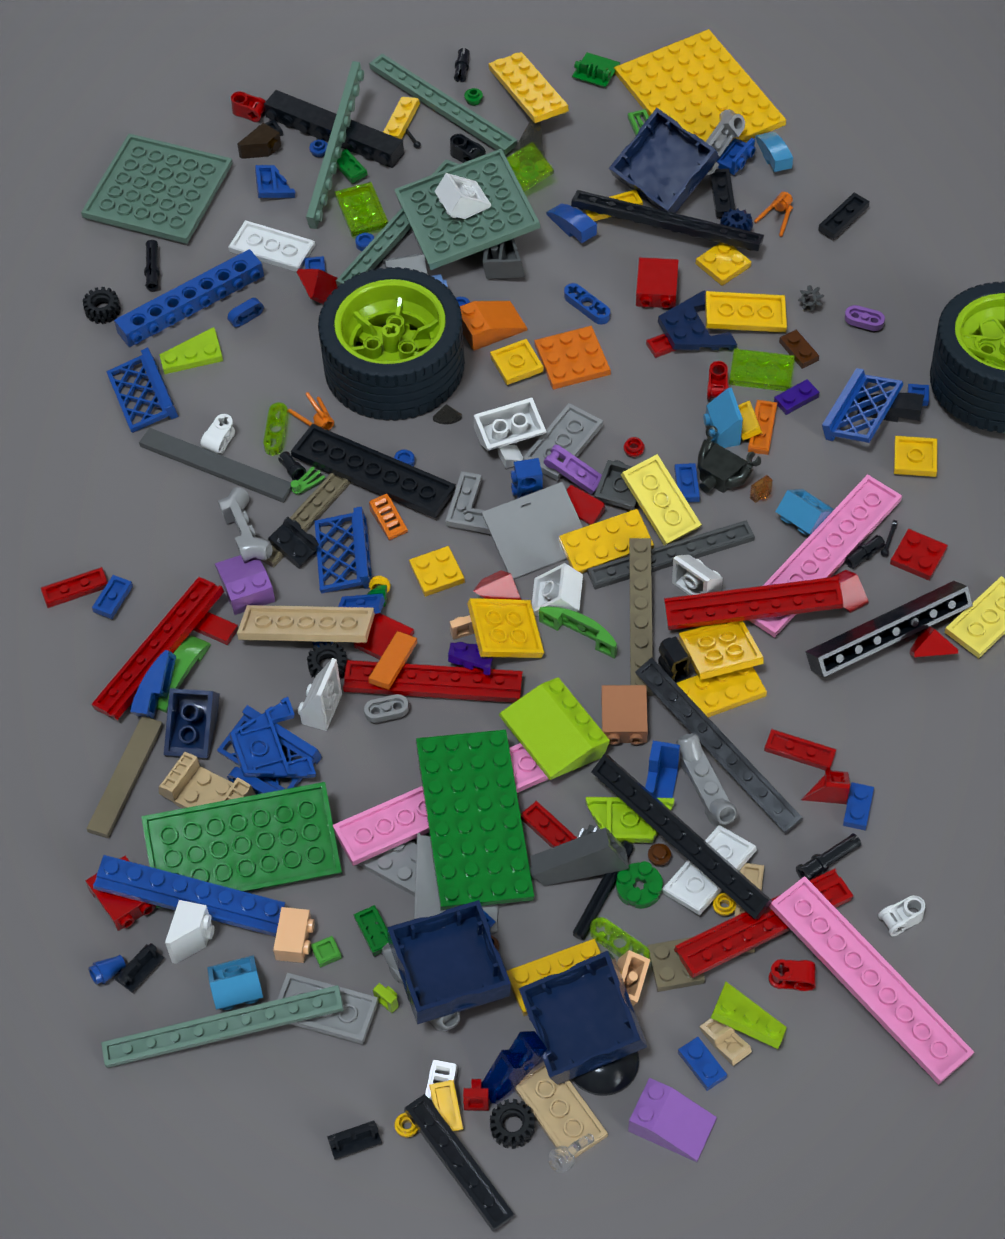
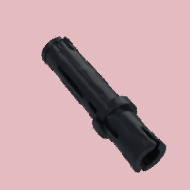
M148 240L146 242V267L144 275L146 276L145 286L150 291L158 289V277L160 275V269L158 268V242L155 240Z

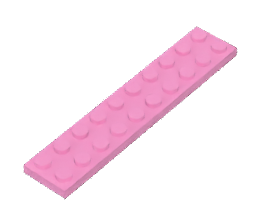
M867 474L763 586L831 577L845 562L846 557L852 554L900 503L902 495ZM796 614L749 621L775 638Z
M521 743L509 748L517 793L548 780V777ZM422 786L332 825L336 837L353 866L417 838L418 833L421 835L429 833Z
M805 876L771 902L769 907L938 1085L974 1054V1051Z

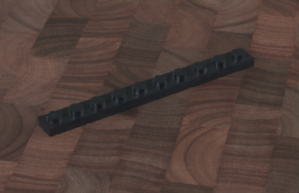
M581 190L576 191L571 202L572 207H577L580 210H589L598 214L614 216L617 219H626L635 223L651 225L655 228H663L676 233L688 234L692 237L708 239L712 242L717 241L729 246L742 247L749 251H759L764 239L763 234Z
M652 657L635 672L689 732L699 736L703 747L785 834L803 820L802 816Z
M604 754L591 773L754 919H759L772 900L609 755Z

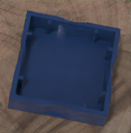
M656 108L639 129L634 140L623 149L612 163L609 170L615 178L630 189L637 190L640 196L659 210L676 213L720 157L715 148L695 134L683 129L677 121Z
M479 900L447 909L434 916L420 917L387 927L388 943L417 1025L510 996L511 983L500 953L492 942L490 927Z
M609 951L579 962L564 972L549 975L519 988L529 1020L536 1030L538 1046L549 1078L557 1085L648 1047L616 959Z

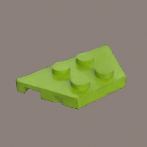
M586 797V806L598 828L603 829L606 827L619 842H654L658 832L619 797ZM657 798L670 810L674 807V798Z

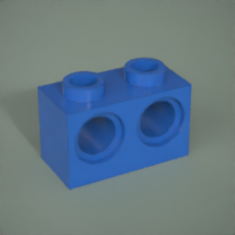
M539 458L514 462V470L511 471V489L513 496L517 495V499L543 489V474Z

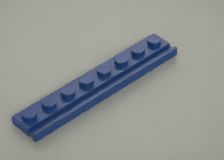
M103 855L96 880L93 884V889L175 911L179 900L206 905L209 915H211V920L276 937L281 907H285V902L107 855Z

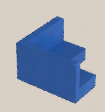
M653 740L645 788L656 798H673L679 767L680 745Z

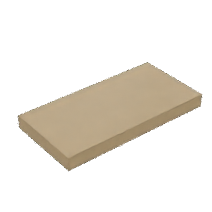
M544 1061L511 1082L513 1089L521 1100L525 1102L526 1107L529 1105L531 1112L534 1113V1118L566 1163L608 1137L607 1131L570 1080L557 1085L549 1078Z

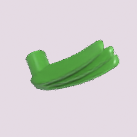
M312 466L298 481L293 480L291 482L292 491L295 494L304 493L322 482L325 476L323 475L316 479L321 472L318 470L309 477L314 471V466Z

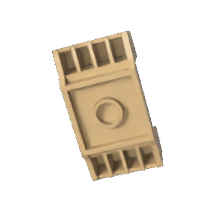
M187 752L183 753L159 786V794L180 808L256 795L249 783L238 777L232 783L201 767L198 757Z

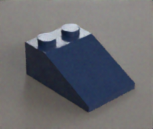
M169 689L164 744L165 756L181 757L184 752H187L198 758H209L218 717L220 693L204 690Z

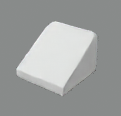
M506 445L498 448V455L506 469L513 467L514 462L523 460L517 445Z

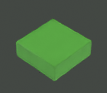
M333 936L311 944V949L320 968L342 959Z

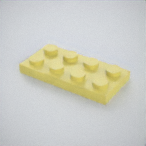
M658 454L622 472L621 477L664 545L670 544L700 528L702 524Z
M1002 576L972 603L973 606L965 609L945 628L944 633L977 658H980L1005 634V578Z

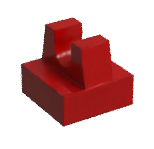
M472 1079L471 1088L463 1089L464 1110L489 1111L488 1088L481 1087V1079Z

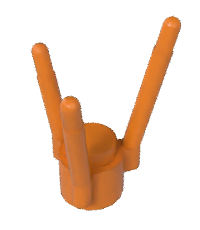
M781 192L754 222L757 223L773 208L779 212L786 211L779 236L782 237L789 214L793 209L791 206L793 202L792 196L788 192Z
M306 392L305 395L317 411L313 417L314 423L292 409L287 410L308 426L315 424L330 430L334 425V420L329 415L321 398H316L320 405L319 407L309 392Z

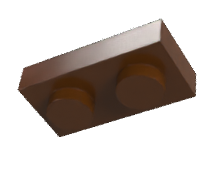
M797 329L780 337L779 343L801 369L819 361L818 353Z

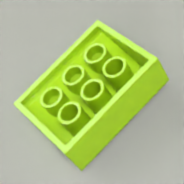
M559 677L540 684L499 714L500 718L549 780L601 759L610 742L608 737Z

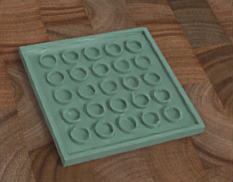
M129 133L81 211L82 218L188 244L233 164L232 158Z
M502 148L394 189L430 270L541 228L540 222ZM446 173L474 180L486 195L491 206L466 219L453 218L446 213V209L440 203L435 190Z

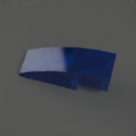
M535 1031L519 1032L510 1049L501 1050L481 1084L482 1088H488L491 1103L498 1102L519 1084L547 1050Z

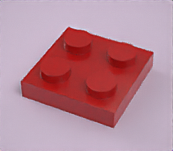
M908 528L892 556L890 564L930 581L948 545Z

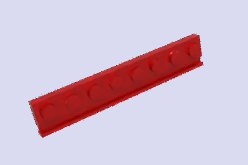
M838 576L664 598L668 630L843 608V598Z
M198 577L91 704L93 708L118 720L133 702L142 679L154 661L164 650L172 653L176 651L225 592L222 586H216L215 583Z
M347 660L343 684L344 692L399 694L403 696L514 703L520 699L523 671L491 669L490 675H485L481 668H473L471 670L465 667L404 664L388 690L369 683V676L378 662Z
M834 868L810 880V882L836 908L851 901L853 894ZM768 906L759 919H754L750 914L744 912L676 945L674 951L680 956V960L691 978H694L791 929Z

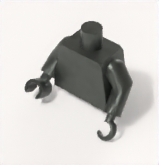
M709 426L705 432L707 439H704L698 454L697 469L700 471L699 478L702 481L699 485L701 490L709 493L715 488L720 492H726L729 488L732 489L744 485L753 472V466L761 464V458L758 456L752 462L755 453L749 452L746 461L712 442L713 437L709 434V430L713 428L717 432L718 429L715 426Z

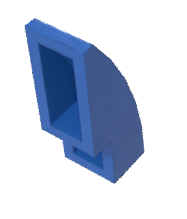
M561 203L546 212V215L569 237L574 236L581 243L597 235V223L575 207Z
M164 650L146 672L135 694L130 710L134 715L154 719L158 699H167L176 655L172 652Z

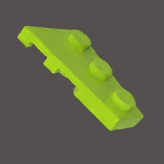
M214 327L159 354L164 374L223 361Z

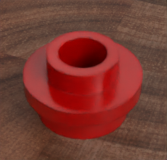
M631 437L624 443V452L631 457L640 456L644 452V443L637 437Z

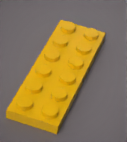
M522 52L514 53L511 56L488 63L489 70L534 123L569 111L568 104Z

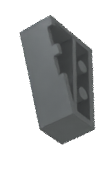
M514 238L484 249L483 267L487 279L525 277Z

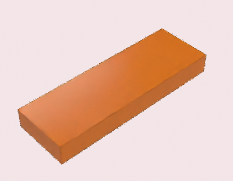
M757 400L755 415L762 433L750 438L748 452L769 454L777 402Z
M397 631L369 676V683L389 690L416 646L417 638Z

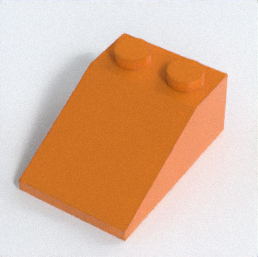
M473 301L460 306L463 335L473 351L527 331V326L511 301Z

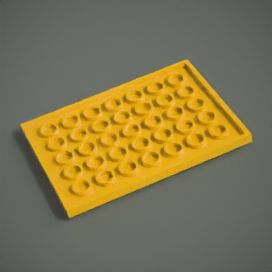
M709 29L614 67L615 75L640 106L646 109L649 117L658 108L677 121L683 129L695 134L705 142L719 124L721 112L728 109L733 110L736 114H741L745 120L744 130L739 137H735L743 142L749 141L750 138L754 139L755 135L768 133L786 125L785 117Z

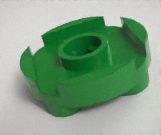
M649 862L629 864V869L618 872L616 892L624 904L644 909L658 901L662 893L663 880L658 870L652 867ZM638 881L644 883L641 890L639 887H633Z

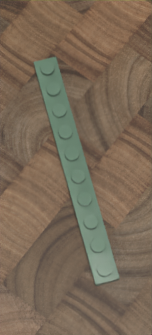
M384 54L379 55L369 63L371 70L413 97L418 98L419 101L495 150L502 148L506 155L518 145L517 139Z
M352 61L306 215L309 228L317 229L319 222L323 218V207L327 205V193L332 188V176L337 171V159L341 157V146L346 140V129L351 123V112L355 110V98L359 96L360 81L364 79V70L361 69L360 62Z
M446 159L433 174L459 164ZM402 208L336 280L337 286L341 283L344 284V281L351 279L355 275L358 276L362 272L375 269L411 229Z
M336 985L101 1042L104 1064L109 1068L344 1011L340 987Z

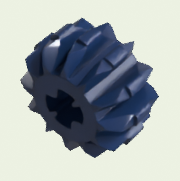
M730 208L728 212H724L720 220L722 225L752 231L753 228L751 214L747 213L746 209L740 211L739 208L736 210Z

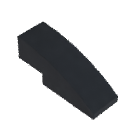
M899 392L883 420L898 422L900 417L919 421L924 395ZM873 394V395H870V396H871V398H872V397H875V396L880 395V394ZM867 396L860 398V402L867 400ZM883 399L879 402H876L875 405L880 406L882 404H885L886 400ZM869 405L861 408V410L865 412L872 409L873 406ZM876 413L868 417L877 418L878 415Z

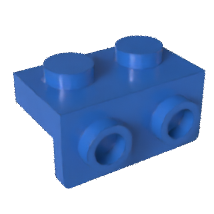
M734 138L717 160L719 164L717 168H729L730 174L735 175L739 169L741 170L744 167L748 158L753 157L756 151V147H754L755 139L750 138L745 143Z

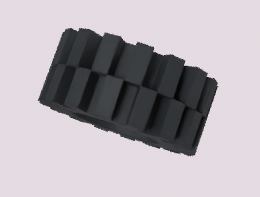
M97 287L94 292L91 289L89 294L86 293L85 298H83L85 314L91 322L95 321L96 324H99V321H101L102 324H105V321L108 320L110 323L112 322L111 318L115 320L117 315L120 314L121 307L118 296L111 288L106 290L105 287H101V290H99ZM101 303H107V304H108V305H106L105 307H101V308H97V307H96L98 304H101Z
M323 642L319 643V648L315 645L313 651L310 650L309 656H307L311 677L315 678L324 668L319 665L322 660L334 658L337 659L339 676L343 679L347 663V656L343 647L340 646L338 648V644L335 642L333 646H331V642H327V645H323Z
M509 1099L504 1100L505 1104L498 1103L497 1109L494 1108L492 1116L490 1115L493 1139L496 1138V1142L499 1145L503 1143L505 1148H508V1145H512V1149H516L518 1144L520 1147L525 1146L524 1142H529L531 1135H534V1113L531 1112L529 1105L525 1106L523 1101L519 1104L517 1099H513V1103H509ZM509 1116H517L521 1119L522 1126L518 1131L509 1132L503 1127V1121Z

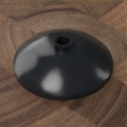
M638 1051L577 1076L572 1081L580 1089L593 1095L607 1096L619 1093L627 1088L636 1077L639 1068Z

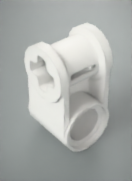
M220 414L215 418L209 429L202 436L200 443L202 448L219 455L223 454L235 435V429L232 426L233 420L230 415Z
M909 896L894 905L884 908L878 914V918L885 922L890 936H897L922 921L925 902L919 896ZM916 908L919 912L914 913L908 909Z

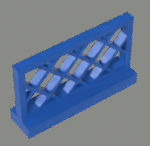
M148 347L141 350V356L106 371L132 433L170 416L171 420L179 417L156 361ZM140 363L143 364L140 372L133 371L134 366ZM118 373H125L121 380L114 379L113 376ZM130 375L137 376L134 383L126 382ZM142 378L149 379L146 386L138 385ZM124 386L130 387L127 395L120 393ZM136 389L143 391L139 398L132 396ZM148 392L155 394L152 401L145 399ZM129 401L137 402L133 409L126 408ZM142 404L149 405L146 412L138 411ZM154 407L162 409V412L158 414H151ZM136 415L143 417L140 422L133 425L132 421Z
M856 368L822 424L825 439L833 441L835 437L870 443L902 389L903 381L866 375L864 369ZM868 382L877 384L873 387L866 389V385ZM889 386H893V387H894V389H892V390H890V391H887V392L884 391V388H886V387H889ZM881 391L882 394L871 398L870 394ZM867 396V400L857 403L859 398ZM883 399L886 400L885 404H882L880 406L875 405L876 402H879ZM866 406H873L872 409L867 410L865 412L861 410V408H864ZM856 410L859 411L860 414H857L849 418L848 415L851 412H854ZM877 413V418L870 421L867 420L866 417ZM861 419L864 420L865 423L854 427V422ZM846 425H850L851 427L850 429H847L845 431L840 430L841 427H844ZM863 429H869L867 435L858 433Z
M362 506L353 508L354 513L314 521L316 540L319 544L317 560L321 594L361 585L365 589L369 588V582L372 579L367 518ZM352 520V524L347 530L340 527L344 522ZM332 526L327 534L321 532L320 527ZM338 530L343 535L336 541L331 536ZM349 536L354 541L349 547H346L342 543ZM327 541L334 544L328 551L322 549V546ZM338 547L345 550L339 558L332 555ZM349 554L355 556L350 565L344 562V559ZM330 558L335 563L328 569L323 564ZM339 565H342L346 569L339 576L334 571ZM351 571L357 574V579L349 581L345 579ZM330 575L336 578L333 584L325 585V581Z
M247 705L242 711V718L232 731L262 714ZM274 723L281 747H285L288 752V756L285 757L286 761L310 756L312 764H318L322 756L317 748L279 724ZM229 733L217 751L240 766L236 753L230 754L225 751L232 744ZM257 777L278 790L285 789L279 783V778L282 777ZM291 778L292 782L287 789L297 787L303 778Z

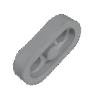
M399 694L372 699L364 707L366 719L373 723L401 718L409 710L408 700Z

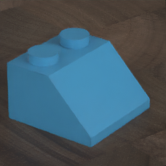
M731 387L706 405V414H703L705 426H715L718 429L717 432L713 428L709 430V434L713 437L712 442L723 448L738 446L741 443L743 418Z
M804 489L787 490L775 512L781 515V520L789 524H795L798 526V531L808 535L812 534L834 509Z
M254 955L207 967L209 984L216 1010H228L235 1007L236 1004L244 1002L245 1004H252L257 1002L259 998H263Z

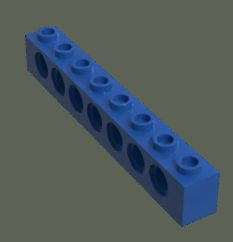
M248 249L114 320L117 333L128 347L138 344L146 338L264 277L262 263Z

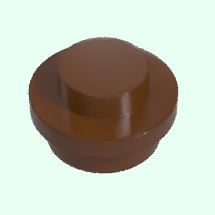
M654 844L648 850V859L655 866H664L671 859V850L665 844Z

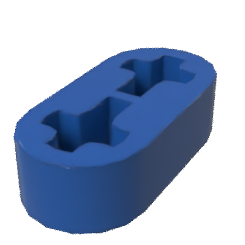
M251 298L232 309L227 319L234 327H240L258 317L263 312L264 306L257 298Z

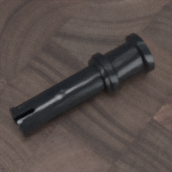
M852 833L849 837L821 855L814 854L811 860L805 864L797 865L796 872L799 878L802 879L805 876L810 881L818 874L826 873L828 866L861 846L859 837L854 840L857 835Z

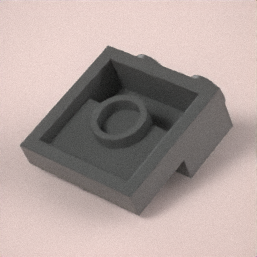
M608 460L594 498L605 503L634 510L638 502L621 477L622 472L630 469L632 466L625 465V463L618 460Z

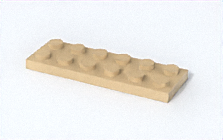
M247 605L237 635L238 640L367 643L375 613L374 608Z

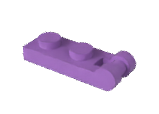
M554 445L550 451L551 454L544 459V464L549 468L555 469L592 495L602 475L561 446ZM558 458H561V459H563L564 461H563V462H560V461L557 460V459H558Z

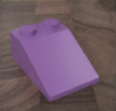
M241 555L215 563L234 615L245 612L247 605L264 606L275 602L273 587L260 559L252 558L244 562Z
M649 1078L629 1119L628 1132L697 1162L717 1117L672 1087Z

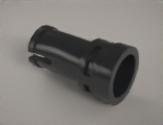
M288 451L279 455L281 458H278V461L287 469V473L292 480L298 481L306 473V469L299 462H296Z

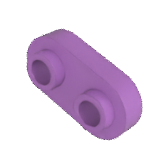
M857 305L849 306L845 311V321L849 325L871 331H878L884 326L885 316L879 311Z

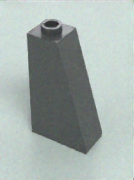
M606 827L532 855V866H530L532 877L537 879L543 886L629 869L626 849Z

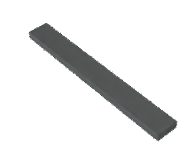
M152 428L147 430L139 442L142 448L283 503L292 490L291 482Z
M746 520L651 549V572L673 566V558L675 556L690 555L696 559L752 542L755 536ZM629 556L588 568L587 573L594 589L630 579Z

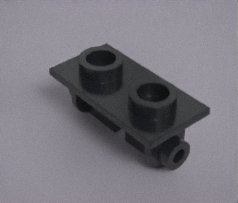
M152 943L146 944L115 977V980L133 993L160 964L164 957L157 952L158 949Z
M374 1120L327 1136L334 1160L382 1144L379 1130Z

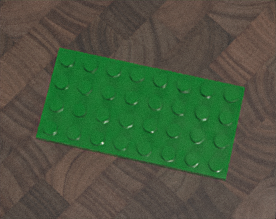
M506 729L416 738L440 910H447L477 900L480 901L481 906L534 900Z
M325 782L141 816L149 866L152 868L243 892L342 874Z

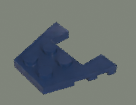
M705 290L658 316V323L674 350H699L700 347H710L711 350H719V347L736 350L737 343L730 332L710 336L697 314V311L705 310Z

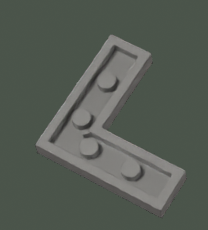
M461 471L445 521L446 526L490 534L481 514L485 510L473 508L482 481V475Z

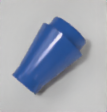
M118 955L94 962L93 966L89 967L88 970L96 985L104 984L120 970L124 969L126 963L123 957Z

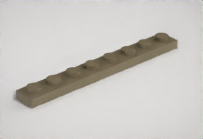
M629 538L630 685H646L635 672L651 657L653 658L651 538ZM646 686L647 696H653V692Z

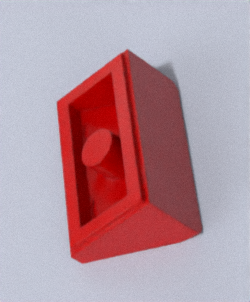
M570 485L566 490L580 520L591 525L596 523L605 513V504L573 485Z

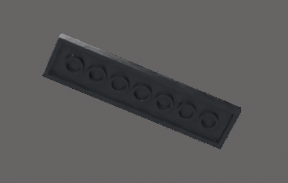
M315 424L308 428L291 450V456L333 473L338 477L347 479L380 495L388 494L390 499L433 518H436L456 490V484Z

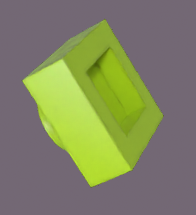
M378 983L373 989L374 996L378 997V1003L393 1013L399 1007L398 995L391 987L387 986L385 988L382 984Z

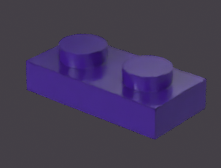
M806 379L775 396L774 402H777V406L787 415L819 398L820 392Z

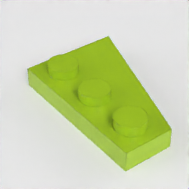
M725 982L711 1018L778 1049L787 1027L728 982Z

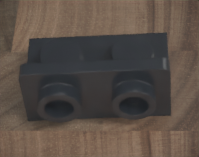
M288 516L284 519L283 524L268 538L270 543L297 568H300L313 556L319 546L313 535L307 534L296 520H292Z

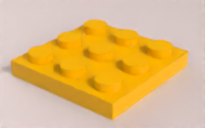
M469 599L467 605L480 657L542 658L544 650L530 600Z
M743 621L713 624L679 633V640L690 656L691 663L700 680L764 664L763 655Z

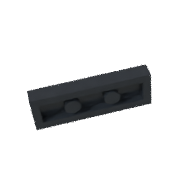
M729 168L716 169L710 174L716 217H722L724 212H728L730 208L732 210L736 209Z
M854 192L819 224L818 231L834 240L869 207L870 201Z

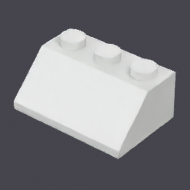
M533 398L474 415V430L480 444L487 451L546 434V429Z

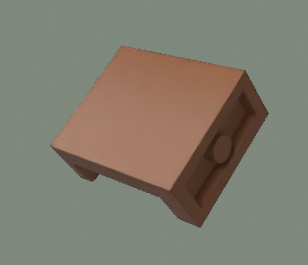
M602 685V731L610 740L609 744L631 743L638 745L647 743L646 685Z

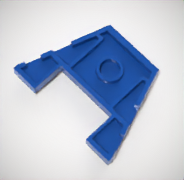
M289 697L282 699L276 706H271L262 715L249 720L230 733V739L244 777H316L310 756L289 762L286 761L274 723L293 719L295 715Z

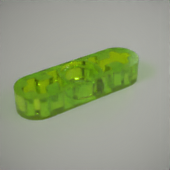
M281 402L272 404L268 412L263 444L265 452L271 456L280 454L284 445L288 410L287 406ZM278 411H281L279 413V419L276 418V414L278 413ZM274 426L281 427V430L273 432L270 429ZM273 439H275L276 444H274V447H270L272 446Z
M599 917L591 922V937L619 958L632 945L633 952L637 954L643 953V956L649 959L650 952L645 945L606 918ZM597 927H605V932L600 931L599 933H597ZM616 938H623L626 941V945L618 948L614 946L613 941Z

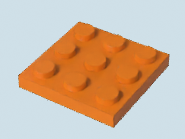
M592 326L534 340L535 348L553 390L611 375V369Z

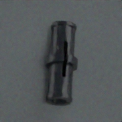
M463 48L458 50V58L455 61L454 80L459 82V77H461L460 82L465 81L466 71L469 69L468 59L470 51L466 48L464 54Z
M876 535L867 543L859 545L855 552L846 557V565L854 569L864 560L872 558V554L885 546L884 539L880 535Z

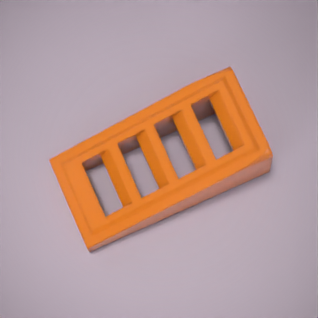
M384 494L369 502L370 512L388 540L408 532L388 494ZM397 524L399 525L398 527H396V528H394V529H392V530H389V528H391V527H393V526H395V525H397Z

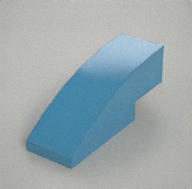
M769 132L755 135L766 163L771 165L774 172L792 168L793 156L786 143L777 133Z

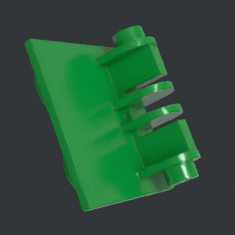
M587 52L582 60L575 62L574 68L576 70L572 77L606 88L615 73L614 67L620 65V62Z

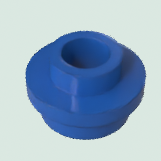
M323 140L313 141L309 146L313 156L323 157L328 145L327 142Z

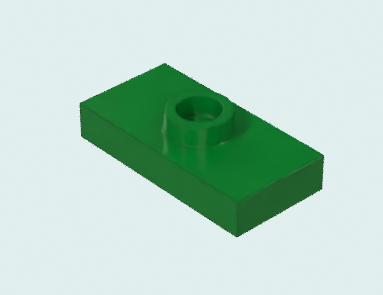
M347 149L343 150L341 157L337 159V168L351 183L368 176L367 170Z
M373 905L353 915L372 955L376 956L382 953L383 947L388 943V934L376 906Z

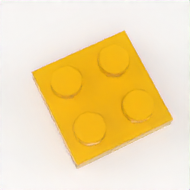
M721 242L697 257L695 263L721 286L751 267V261L735 247Z
M527 339L490 352V358L506 385L544 372L542 363Z
M895 436L894 474L936 477L937 439Z
M449 546L409 559V565L425 597L465 583L464 576Z

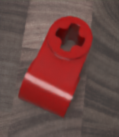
M241 91L231 95L232 112L235 116L243 117L253 122H258L261 119V114L265 111L264 103L266 102L263 98Z
M715 361L710 365L707 400L716 398L728 388V367L722 361Z
M776 960L771 966V972L768 977L769 983L777 989L811 991L816 988L815 963L809 960Z

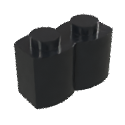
M676 636L664 639L659 646V666L675 683L688 679L690 675L688 668L691 663L690 656Z

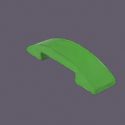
M540 607L539 622L557 631L564 625L596 641L595 650L614 659L617 656L616 641L605 628L593 619L565 608Z
M191 635L173 653L176 655L170 688L178 689L195 662L202 660L211 646L209 642ZM169 693L167 699H158L157 709L165 713L168 711Z

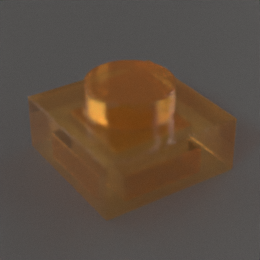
M768 475L751 485L750 499L755 503L767 498L771 494L773 480Z

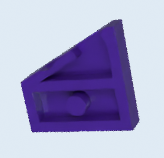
M456 642L450 643L448 662L462 665L471 670L476 666L483 669V674L490 675L493 657H480L477 644Z

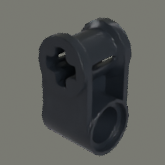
M454 134L450 138V155L462 163L486 154L482 145L472 141L463 134Z

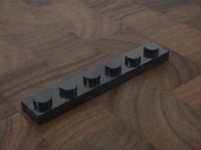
M426 1094L404 1108L405 1113L491 1230L494 1232L511 1220L515 1214Z

